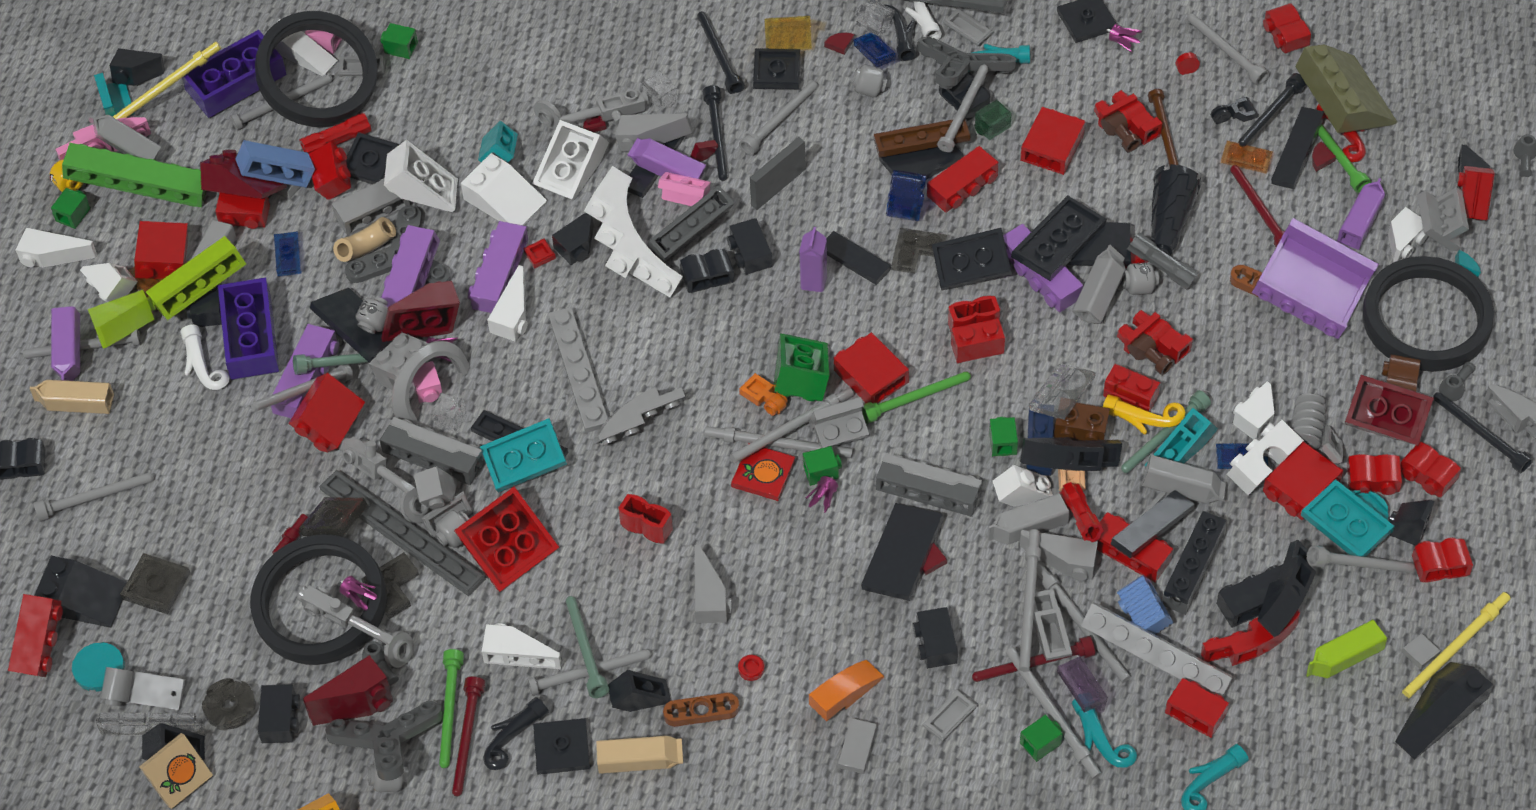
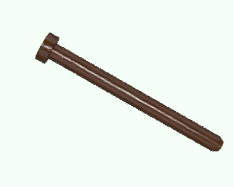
M1153 89L1147 96L1149 102L1154 105L1156 117L1162 122L1161 136L1169 167L1170 164L1179 165L1162 102L1165 98L1164 92L1161 89Z

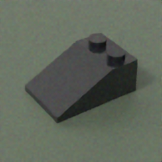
M51 555L34 596L62 601L63 612L61 618L111 628L129 583L76 560Z

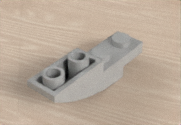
M656 387L633 398L605 421L593 438L594 444L602 441L603 445H607L616 441V436L624 433L627 437L639 432L638 427L645 423L643 417L645 419L657 414L656 409L663 406L668 410L680 405L678 400L685 397L682 387L659 396Z

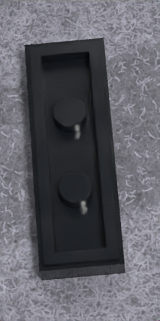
M835 231L826 238L827 256L875 285L891 270L890 264Z

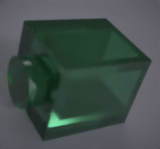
M996 99L975 113V130L979 135H984L990 141L1011 127L1012 113Z

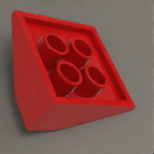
M515 486L454 530L499 592L559 548Z

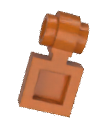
M756 373L739 388L740 395L758 407L765 402L764 409L772 416L776 413L780 414L786 408V403L788 402L786 396L778 392L773 393L774 385Z

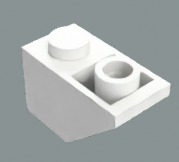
M1406 207L1390 224L1388 237L1393 262L1409 258L1414 251V247L1417 244L1422 245L1428 237L1423 232L1421 217Z
M104 263L83 266L80 270L86 276L87 283L95 287L99 292V297L106 302L128 295L138 282L124 266Z
M1266 382L1260 388L1256 387L1251 392L1249 399L1244 403L1240 402L1233 411V425L1253 440L1255 438L1258 440L1262 436L1263 430L1273 423L1274 406L1271 384L1269 382Z
M1013 465L993 480L999 502L1013 507L1029 504L1053 495L1050 488L1051 483L1046 476Z

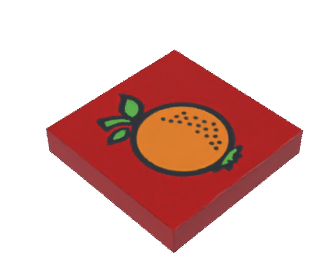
M763 447L740 461L732 479L731 487L779 501L795 464V457Z

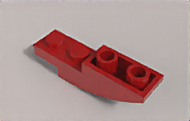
M1299 610L1296 611L1286 627L1276 637H1273L1257 621V617L1249 621L1247 632L1238 631L1231 636L1208 639L1202 644V660L1211 662L1229 657L1232 666L1261 656L1280 644L1297 627L1300 617Z

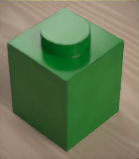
M390 23L387 30L383 31L380 40L385 54L406 59L411 58L418 44L414 28Z
M65 188L52 205L51 210L56 222L76 229L90 210V206L83 192Z
M1015 417L990 419L989 436L992 457L1017 455L1018 439Z
M832 446L802 453L803 468L810 486L817 484L822 476L833 477L834 480L839 479L838 470L842 469L839 455H834Z
M1046 714L1020 733V744L1036 762L1059 747L1062 741L1061 727L1056 721H1051Z

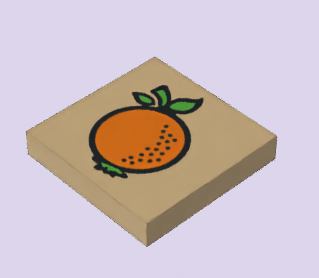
M182 733L139 766L170 809L213 776Z

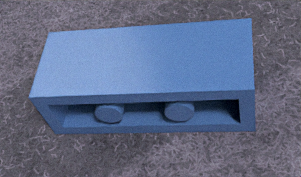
M243 140L235 158L242 176L307 188L315 170L307 152Z

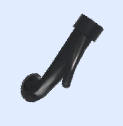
M887 4L878 6L874 11L877 19L888 21L893 18L898 44L896 50L899 60H913L916 57L915 47L912 43L915 21L911 20L907 27L903 16L895 7Z
M534 697L526 704V708L516 715L491 726L493 731L502 730L489 743L484 752L483 760L487 768L490 770L504 768L509 758L508 754L501 748L536 720L540 721L549 713L548 708L538 697ZM494 756L500 757L498 761H493Z

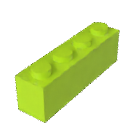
M224 236L147 290L146 293L161 314L169 320L244 267L246 262L236 247Z

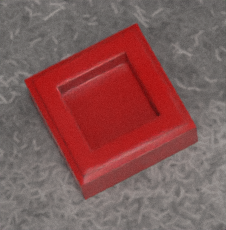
M545 239L523 248L525 255L534 268L556 259L554 252Z

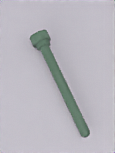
M301 354L293 356V369L295 374L299 375L306 374L307 371H311V368L366 363L368 361L360 354L310 358Z
M1197 390L1190 397L1189 405L1185 408V416L1192 408L1198 412H1204L1211 405L1210 398L1203 391ZM1178 425L1164 427L1121 466L1122 472L1129 473L1168 438Z
M569 596L566 598V604L589 675L586 687L590 697L601 698L609 692L608 683L602 675H599L576 599L573 596Z

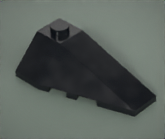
M1449 662L1431 677L1395 742L1415 760L1488 700L1493 684L1475 667Z

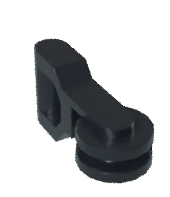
M1244 97L1236 99L1235 103L1217 106L1211 111L1210 116L1215 124H1220L1228 121L1231 116L1233 119L1237 118L1246 122L1258 118L1259 114L1249 98ZM1243 107L1246 112L1244 113L1238 108Z

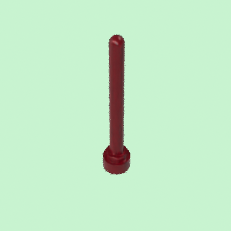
M1237 165L1231 166L1230 171L1274 235V245L1277 247L1285 231L1281 230L1241 169Z
M1090 636L1079 638L1075 645L1070 646L1072 656L1078 655V657L1083 656L1084 658L1095 656V648ZM1044 654L1030 657V668L1072 656L1046 661ZM1010 662L974 672L972 679L975 682H980L1017 672L1018 670Z
M475 676L465 678L463 688L467 696L452 788V794L456 797L462 795L477 700L484 693L486 683L484 679Z

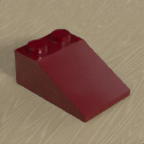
M223 150L222 154L211 155L209 159L200 162L201 190L263 199L287 188V184L242 176L235 160L238 154L236 150Z
M438 281L428 283L389 306L381 337L382 342L393 341L402 332L415 338L453 333L460 305L453 282Z
M1360 375L1345 425L1418 446L1434 398Z
M369 655L305 696L303 701L310 722L315 726L331 723L336 719L349 720L371 716L376 712H383L393 702L386 675Z

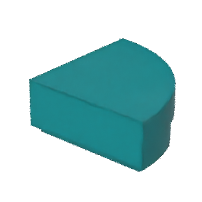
M1461 250L1457 252L1455 263L1468 269L1478 277L1481 271L1476 261Z

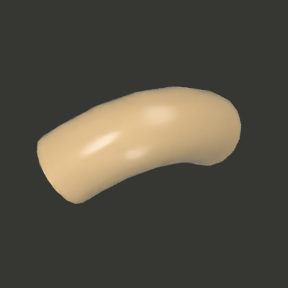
M381 217L360 232L338 239L333 247L334 254L342 262L360 258L395 237L396 229L389 219Z

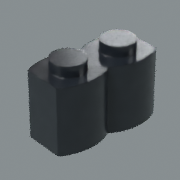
M966 73L961 81L951 89H944L939 86V94L957 111L974 79L973 75ZM980 86L965 116L967 121L990 107V93L985 87Z
M713 249L704 255L691 254L680 260V271L688 293L734 282V271L725 249Z
M27 438L19 442L10 440L0 441V480L44 475L46 449L43 441L36 438Z

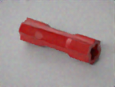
M361 113L321 132L303 137L299 141L303 151L309 154L330 141L337 145L351 138H356L358 132L366 134L372 130L366 115Z
M1072 482L1064 484L1060 495L1068 510H1071L1076 519V526L1084 541L1088 540L1091 542L1099 540L1104 530L1096 515L1091 512L1079 483L1075 484Z

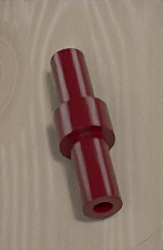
M301 514L292 527H288L282 534V540L272 551L273 554L300 537L299 533L310 520L308 516Z

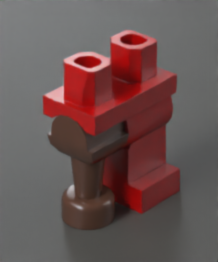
M1120 90L1112 96L1114 104L1109 106L1105 100L1095 104L1094 112L1099 118L1098 125L1101 129H1104L1107 135L1113 136L1116 134L1122 140L1121 145L1127 153L1137 149L1141 143L1145 145L1161 135L1162 122L1157 117L1153 118L1146 111V108L1138 101L1134 93L1128 96L1124 91Z
M1140 310L1135 314L1132 321L1137 328L1134 330L1129 325L1124 324L1119 328L1117 337L1124 343V351L1131 354L1136 360L1146 358L1156 364L1155 370L1163 376L1171 369L1174 363L1177 364L1191 352L1193 339L1186 333L1181 335L1174 330L1167 321L1160 319L1161 316L1156 312L1150 316Z

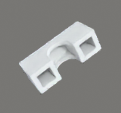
M1283 420L1275 426L1272 423L1268 425L1261 433L1264 437L1260 441L1255 438L1245 448L1248 452L1244 456L1239 453L1230 463L1232 469L1226 475L1247 495L1252 493L1272 472L1264 462L1263 456L1272 458L1280 465L1304 441Z

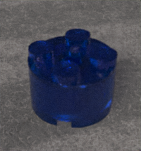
M893 170L886 216L919 221L924 200L923 189L925 188L926 175Z

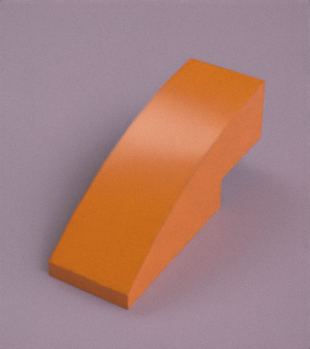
M867 660L858 662L834 675L809 694V705L828 721L842 708H849L879 683L884 676Z

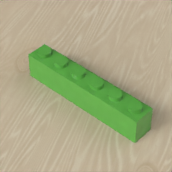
M69 143L62 163L64 179L184 205L202 207L207 192L206 190H201L200 169H190L177 164H167L154 159H144L131 154L116 153L107 149L89 147L84 144Z

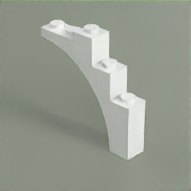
M612 166L584 210L587 214L603 222L594 239L613 249L605 266L624 278L630 273L661 293L671 297L683 276L662 262L640 238L632 224L627 207V192L632 177Z

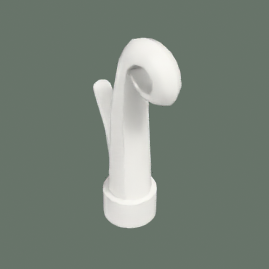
M913 1L915 11L909 7H906L905 11L920 25L923 37H932L939 40L942 33L939 25L934 22L925 2Z
M187 325L183 327L180 334L185 344L187 355L185 375L189 376L192 367H194L195 373L205 387L212 390H220L226 387L230 378L225 370H216L210 375L208 373L199 326ZM217 377H221L219 381H214Z

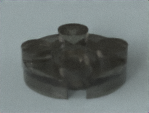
M230 678L219 680L207 689V695L204 701L202 700V709L207 721L219 730L225 731L238 728L255 714V696L251 687L243 681L238 682ZM226 700L236 701L231 708H224Z

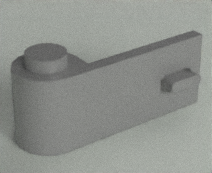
M106 667L101 698L106 699L105 704L121 706L122 701L180 710L186 679Z

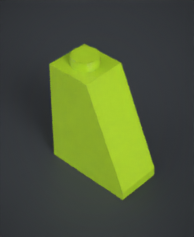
M140 290L88 309L101 346L104 349L131 334L136 329L138 330L155 320L152 311L156 310L152 300L149 297L146 298L144 291Z

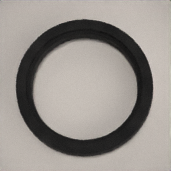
M303 11L279 20L264 35L256 53V81L266 102L286 119L310 127L334 126L354 117L368 103L376 86L377 59L368 38L350 21L328 12ZM320 30L334 34L347 42L356 52L362 66V83L350 99L337 106L313 108L301 105L288 98L274 82L270 71V57L275 47L284 38L300 31Z
M1428 256L1410 257L1386 266L1372 280L1363 302L1364 327L1375 347L1388 358L1392 354L1420 360V371L1451 370L1462 366L1465 362H1470L1485 347L1493 328L1494 307L1487 288L1471 271L1457 263L1442 258ZM1412 278L1441 280L1459 289L1470 300L1477 315V328L1468 340L1454 348L1440 351L1414 348L1401 342L1387 330L1380 317L1379 301L1389 288L1401 281Z
M321 534L297 539L275 552L265 562L255 578L250 596V608L255 627L263 641L275 653L287 660L305 665L332 663L353 654L372 637L352 626L344 634L330 641L304 644L289 640L275 630L269 616V602L272 591L279 579L290 568L306 559L317 556H337L345 558L361 568L367 577L368 585L376 587L375 589L369 587V590L377 595V599L368 597L366 604L368 609L363 611L360 619L377 628L380 626L387 603L386 585L380 567L361 545L341 536Z

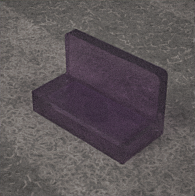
M1081 656L1058 666L1057 673L1083 712L1096 708L1099 714L1105 711L1108 696Z

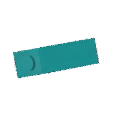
M1192 408L1154 453V456L1184 464L1205 446L1218 428Z

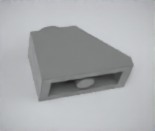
M437 466L414 474L420 503L431 509L443 507L444 503L453 500L457 487V479Z

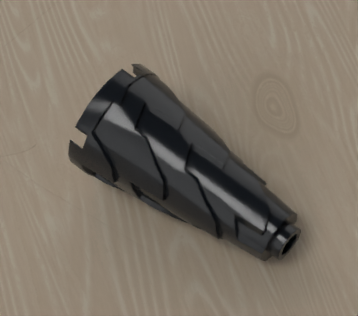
M1170 164L1169 170H1164L1165 165L1159 167L1155 171L1153 178L1152 232L1150 240L1168 255H1171L1173 250L1176 249L1182 228L1186 224L1189 211L1194 205L1202 182L1201 177L1197 180L1198 173L1194 170Z

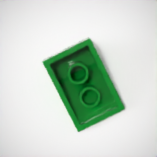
M780 333L774 377V392H778L783 396L793 395L802 397L807 401H823L829 379L828 343Z

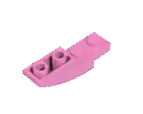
M145 117L117 119L145 137L151 134ZM93 125L73 132L75 140L69 142L84 144L98 149L106 148L112 152L118 151L96 137ZM69 143L55 149L59 160L64 159Z

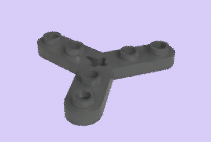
M921 37L917 42V50L921 52V55L931 57L937 63L942 64L936 71L935 82L944 89L953 88L968 71L977 72L983 64L988 66V71H998L1000 73H1009L1015 69L1016 58L1010 54L964 53L932 37Z
M412 205L402 207L397 215L395 224L396 236L392 238L391 246L348 262L345 266L346 278L353 283H360L391 272L392 259L398 253L400 237L402 233H405L407 225L421 227L422 215L419 208ZM433 260L425 284L450 281L449 269Z
M425 701L420 706L401 714L398 718L385 725L336 719L326 727L325 731L328 742L332 744L374 749L377 775L381 780L390 781L399 778L404 773L401 743L439 723L443 719V713L440 704L433 701Z

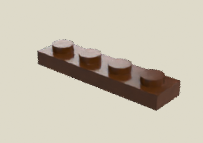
M965 118L953 140L955 144L970 141V133ZM953 120L874 134V143L878 156L885 157L938 147L939 139L945 137Z

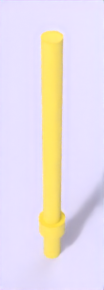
M216 41L205 50H199L190 61L113 117L115 119L129 117L197 66H203L208 62V58L222 49L219 43Z
M1502 592L1492 603H1487L1481 609V614L1405 687L1402 693L1406 697L1411 698L1488 621H1493L1499 615V610L1511 599L1506 592Z

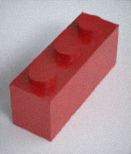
M978 146L927 183V197L945 213L952 208L956 209L967 197L975 196L981 187L987 183L991 184L996 180L999 162L982 147Z
M1107 512L1100 521L1104 532H1102L1100 539L1097 540V550L1156 583L1172 560L1173 548L1165 541L1155 539L1132 558L1127 557L1111 545V540L1130 524L1120 516H1114Z
M23 594L8 671L46 677L47 672L52 667V657L50 656L52 647L57 642L56 626L57 621L62 617V601Z

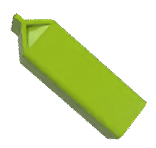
M1371 620L1317 647L1314 660L1309 662L1306 675L1307 677L1315 675L1330 678L1383 651L1387 637L1376 622Z

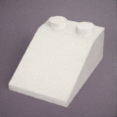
M560 120L532 184L574 200L601 163L609 142L599 134Z
M405 140L387 154L384 186L390 192L396 194L401 199L449 212L455 211L458 178L408 140Z
M492 153L461 182L463 199L502 222L524 226L547 203V200L510 164Z

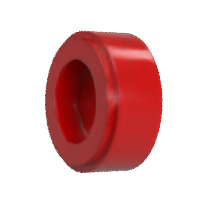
M1191 52L1180 55L1175 62L1178 72L1182 75L1194 73L1200 65L1196 54Z
M757 655L744 656L738 664L740 676L747 681H755L761 678L764 674L763 660Z

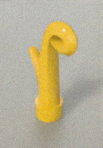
M1110 394L1107 395L1103 407L1110 408V416H1118L1128 421L1142 434H1147L1143 424L1157 427H1173L1178 425L1185 417L1184 407L1175 402L1165 406L1163 416L1145 411ZM1171 411H1177V414L1175 416H1169V413Z

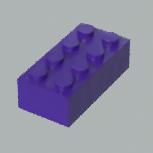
M260 30L218 51L208 58V62L203 66H197L182 77L186 92L208 118L259 91L255 74V59L258 47L264 37ZM276 49L273 50L270 57V71L274 82L287 75L283 57Z
M266 277L218 285L225 361L230 379L279 372L271 294Z

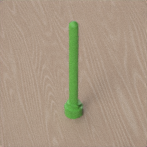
M1321 124L1317 133L1318 136L1336 156L1338 162L1350 176L1351 187L1356 193H1359L1364 185L1371 183L1370 178L1366 173L1357 171Z
M962 372L880 404H872L871 402L863 404L862 414L867 424L877 421L881 413L969 381L971 375L969 372Z
M448 649L443 652V664L447 670L439 759L441 768H447L450 765L457 671L460 670L464 662V653L457 649Z

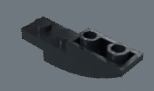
M1069 437L1023 438L1020 462L1022 464L1052 469L1101 471V467H1119L1122 442L1119 440L1073 441Z
M1299 540L1290 543L1279 578L1269 584L1257 620L1273 637L1278 636L1292 619L1308 593L1316 571L1307 562L1308 549Z

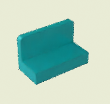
M103 73L94 75L106 115L113 117L131 104L126 85L106 84Z
M500 120L482 138L478 161L482 162L494 152L508 163L514 157L518 134Z

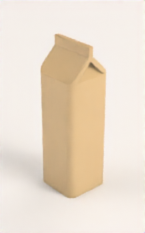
M45 380L35 387H30L34 401L40 402L47 411L110 414L114 397L110 383Z
M655 736L596 741L599 774L669 769L677 764H683L682 738Z

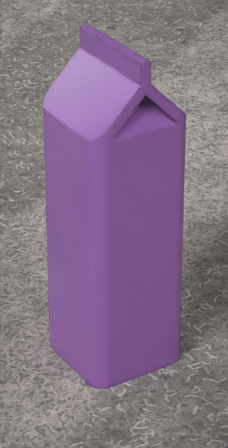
M637 138L627 155L639 167L659 176L669 172L701 180L706 164L652 139L641 140Z
M1380 178L1377 182L1369 183L1362 187L1339 231L1337 242L1357 250L1360 249L1385 198Z
M814 227L812 231L804 234L800 246V288L802 290L823 292L827 279V240Z
M73 306L51 309V367L63 381H73L80 373V313Z

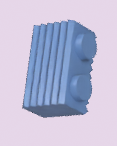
M1144 575L1117 591L1121 598L1118 603L1124 613H1129L1132 620L1130 622L1153 634L1159 633L1160 630H1164L1165 627L1173 624V620L1153 584Z

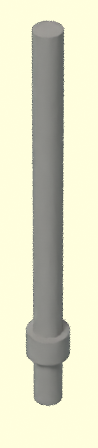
M848 387L836 395H829L817 406L730 454L732 462L737 463L809 422L813 411L842 403L853 397V390Z
M706 426L704 436L721 438L724 442L734 443V441L751 443L764 436L736 431V428L731 427L721 429ZM781 437L767 445L807 452L821 449L819 443ZM832 447L834 455L838 454L840 457L852 458L853 448Z
M1036 529L1029 531V544L1025 550L1027 571L1019 670L1023 672L1030 670L1037 563L1041 557V549L1039 548L1040 531Z
M1039 561L1037 563V575L1041 578L1044 588L1046 590L1054 589L1056 599L1084 635L1091 637L1095 649L1120 681L1124 683L1129 680L1131 676L1097 634L1081 626L1084 620L1083 615L1059 586L1060 582L1055 575H1050Z
M1015 647L1006 651L1007 656L1052 721H1056L1061 727L1063 737L1074 751V758L1079 764H1083L1092 779L1099 777L1102 773L1091 759L1092 754L1088 748L1082 746L1031 670L1027 672L1019 670L1020 655Z

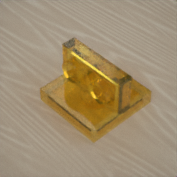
M810 16L764 19L766 48L812 49Z

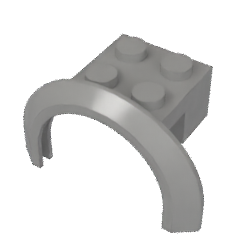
M402 332L369 363L379 384L392 390V409L396 418L401 420L407 419L413 424L417 422L410 406L409 391L416 372L428 360L437 356H446L451 360L459 374L462 373L465 376L468 373L469 363L458 346L447 341L427 343Z

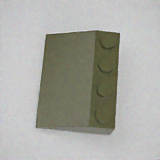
M1325 44L1304 48L1295 67L1337 133L1390 126L1397 123L1392 112L1354 55Z

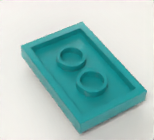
M550 418L480 446L498 493L567 465Z
M1336 479L1301 511V516L1345 552L1353 556L1366 557L1394 530L1393 524Z

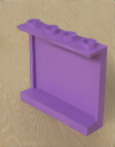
M1292 218L1252 293L1260 299L1279 307L1282 311L1301 319L1304 323L1316 327L1326 335L1339 339L1379 264Z

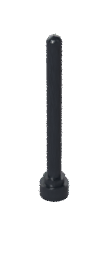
M700 11L697 17L726 76L725 87L728 93L734 94L743 91L745 84L741 76L734 73L706 13Z
M1293 73L1287 79L1285 90L1239 139L1238 143L1240 146L1245 147L1292 94H1298L1306 87L1307 84L1300 74Z
M710 85L702 91L703 100L709 105L713 140L718 144L715 151L718 178L721 181H725L728 175L718 104L722 99L721 89L718 86Z
M1436 392L1433 395L1434 400L1507 456L1510 459L1512 468L1520 474L1532 464L1533 457L1525 451H1515L1442 393Z

